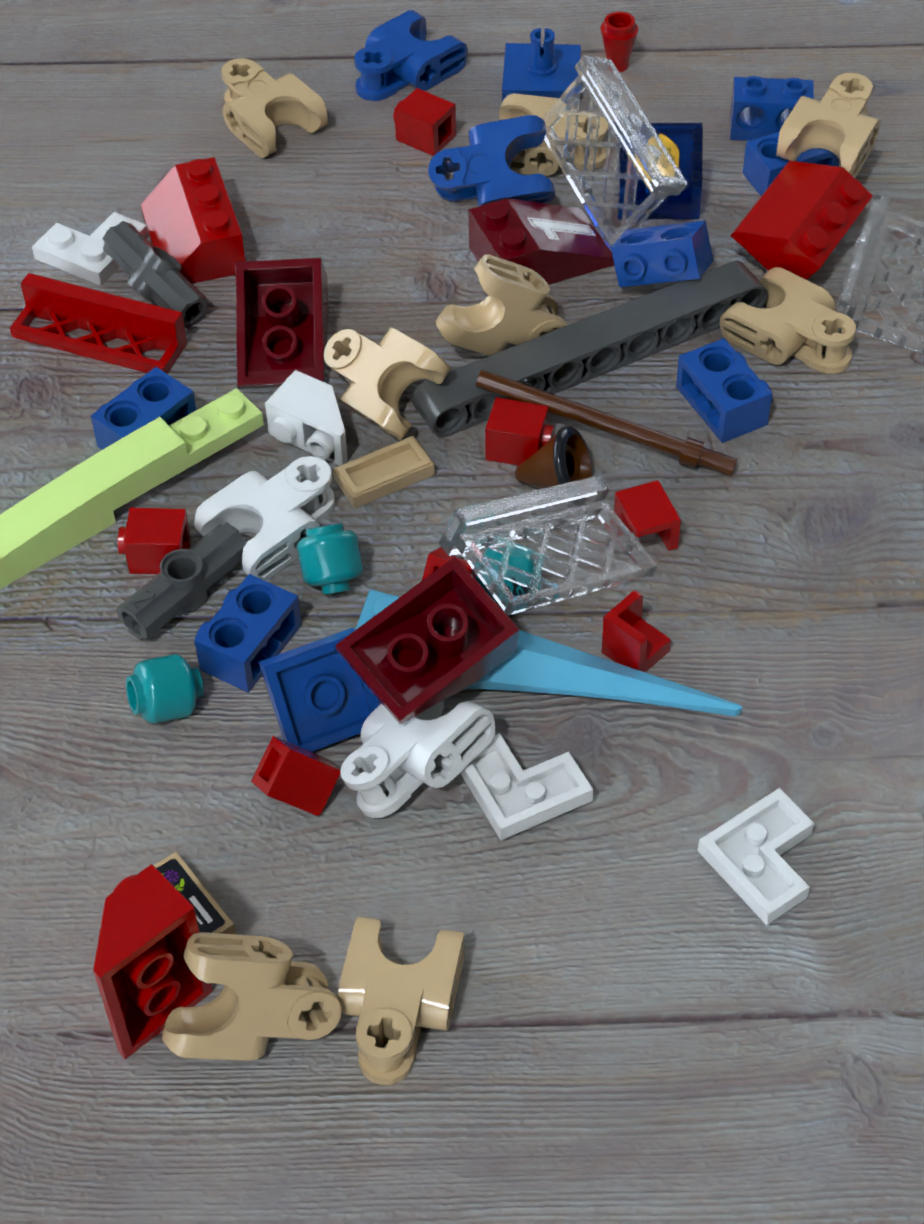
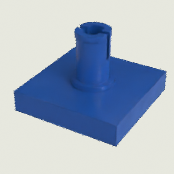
M541 28L531 31V44L506 43L502 101L508 95L515 93L565 100L569 104L579 105L581 45L554 44L555 33L545 28L544 44H541Z
M353 627L259 662L283 740L311 752L361 733L364 721L380 705L379 699L335 649L337 643L355 631Z

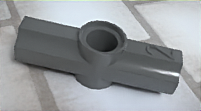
M122 221L107 230L102 238L104 241L103 250L130 276L127 282L137 293L157 303L160 307L182 312L185 328H188L195 322H199L207 312L206 303L208 299L180 273L182 266L174 257L161 248L153 246L135 226L128 222Z
M228 522L224 525L219 524L190 549H178L166 554L160 563V573L117 607L118 617L125 624L128 631L139 640L143 638L148 639L179 612L195 611L202 607L207 601V589L242 561L243 548L247 542L240 535L239 530Z

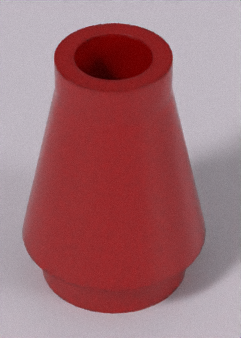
M621 11L612 12L605 17L600 27L607 59L606 67L612 72H623L629 67V59L639 28L631 14Z

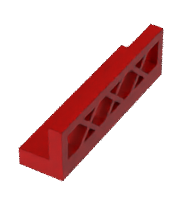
M28 273L20 283L26 306L10 326L13 338L145 373L158 367L167 374L187 345L182 312ZM35 317L52 322V324L41 328L29 327ZM77 329L90 332V334L79 338L67 337L64 333ZM115 339L128 342L127 345L114 349L103 345V343ZM153 349L165 351L159 361L143 357L141 353Z

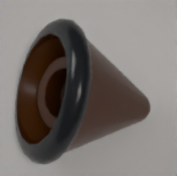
M564 426L559 429L552 439L518 466L514 473L516 480L568 498L574 503H582L587 500L593 484V467L589 449L582 435L572 426Z

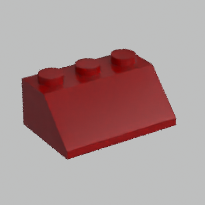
M215 157L195 159L187 163L174 165L141 204V211L145 224L148 227L152 245L161 248L174 257L182 266L180 273L191 284L235 275V262H246L243 237Z
M789 161L730 236L768 271L774 267H781L807 280L821 268L873 195L844 167Z
M153 864L137 875H131L123 879L115 887L114 891L105 898L93 966V973L118 1052L124 1059H127L164 1030L167 1017L172 1010L179 1007H194L213 992L212 984L197 979L183 956L188 939L193 934L200 932L194 907Z

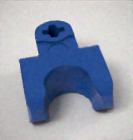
M408 10L372 30L365 42V48L356 52L354 56L355 68L361 72V76L355 83L356 93L360 98L368 101H381L394 95L398 90L409 84L423 91L428 90L459 73L464 68L468 55L467 45L453 35H447L438 40L425 41L426 18L414 10Z
M526 115L476 125L468 131L470 146L442 150L435 154L429 163L428 173L437 193L442 199L449 202L477 198L478 206L508 198L548 204L555 197L554 184L545 175L537 173L521 175L510 169L512 160L523 150L539 146L545 139L546 123L536 115ZM454 172L453 179L449 180L450 173Z

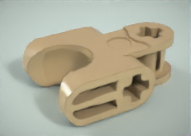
M246 58L230 60L221 68L222 80L229 87L224 94V120L230 131L259 157L264 158L277 151L275 127L279 125L290 124L300 126L308 133H313L327 126L328 116L325 102L292 73H287L277 79H273L259 64Z
M844 73L838 75L832 81L821 101L801 96L780 129L776 156L789 161H796L802 152L814 148L825 149L837 155L840 161L839 167H844L856 178L874 147L881 124L880 119L868 116V111L865 107L871 98L872 82L861 74Z
M514 93L508 95L502 101L499 109L500 120L536 115L546 123V136L542 144L521 151L512 160L510 169L515 173L526 175L537 173L550 176L558 170L559 165L569 166L573 169L593 170L600 168L607 162L608 149L602 143V140L608 135V122L601 115L574 113V109L568 102L551 97ZM590 126L593 128V129L591 130V133H589V127H590ZM586 150H588V157L584 155Z
M485 254L474 267L480 284L488 294V297L473 306L463 307L449 304L435 320L437 328L447 342L488 356L505 350L510 343L518 345L567 326L565 320L557 316L558 306L553 296L549 295V285L542 276L532 269L490 254Z
M781 267L772 268L760 280L768 290V298L764 304L767 308H755L744 302H739L729 307L720 317L721 332L729 343L769 363L780 365L793 356L804 362L805 365L827 374L843 372L851 364L852 351L848 344L853 341L856 334V324L853 319L835 311V302L828 291Z
M390 327L379 344L369 340L355 330H341L328 340L323 355L325 363L331 369L344 376L348 383H350L340 401L356 414L399 441L403 439L412 426L408 420L401 416L398 403L403 391L411 383L418 380L427 379L436 384H441L452 369L434 351L393 327Z
M359 916L356 918L337 999L342 1008L341 1014L359 1017L356 1027V1044L359 1048L358 1064L362 1074L370 1082L379 1085H392L402 1081L409 1075L414 1065L422 1027L442 1031L449 1030L465 957L464 932L440 930L432 952L425 959L418 963L402 965L393 963L385 958L382 953V940L379 934L381 921L376 918Z
M199 932L193 934L188 939L183 955L184 960L197 979L205 983H216L225 986L218 997L209 1003L199 1007H179L172 1010L167 1017L162 1040L175 1055L183 1058L257 1060L265 1054L269 1037L315 1040L328 1035L337 1026L341 1018L342 1008L336 995L328 989V982L323 971L312 963L292 961V950L281 941L264 936Z

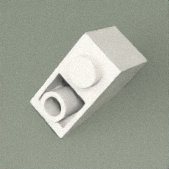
M295 370L265 402L269 435L274 436L283 443H290L310 452L315 457L328 460L339 466L347 463L345 428L333 387Z

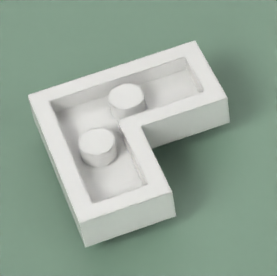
M115 212L90 236L56 223L32 246V250L36 260L102 286L120 268L103 250L104 241L102 238L107 230L125 221L135 226L148 239V227L146 224Z
M500 733L496 734L491 743L460 772L500 840L593 801V788L569 751L523 771Z
M778 788L701 838L698 844V852L755 914L768 925L808 897L810 886L780 855L812 835L814 822Z

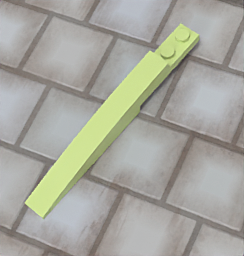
M236 388L171 425H168L159 417L81 462L0 514V589L115 524L114 510L264 425L262 412Z

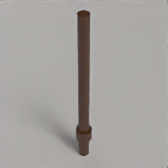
M482 369L476 381V387L516 401L549 406L548 412L673 455L680 458L679 463L696 468L698 464L732 476L737 462L736 458L703 447L704 442L690 437H687L685 441Z

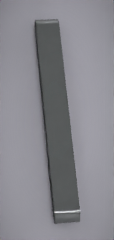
M729 262L706 271L700 279L684 280L451 370L441 384L427 380L416 388L412 396V403L435 435L439 437L450 436L488 421L496 397L510 399L476 387V381L481 369L536 389L556 394L719 329L721 315L735 303L744 302L755 308H762L767 301L768 290L742 262Z

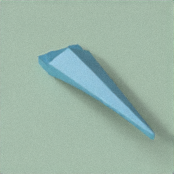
M370 589L356 629L399 597ZM521 630L519 632L517 652L479 681L465 688L612 699L733 717L740 715L743 708L737 703Z

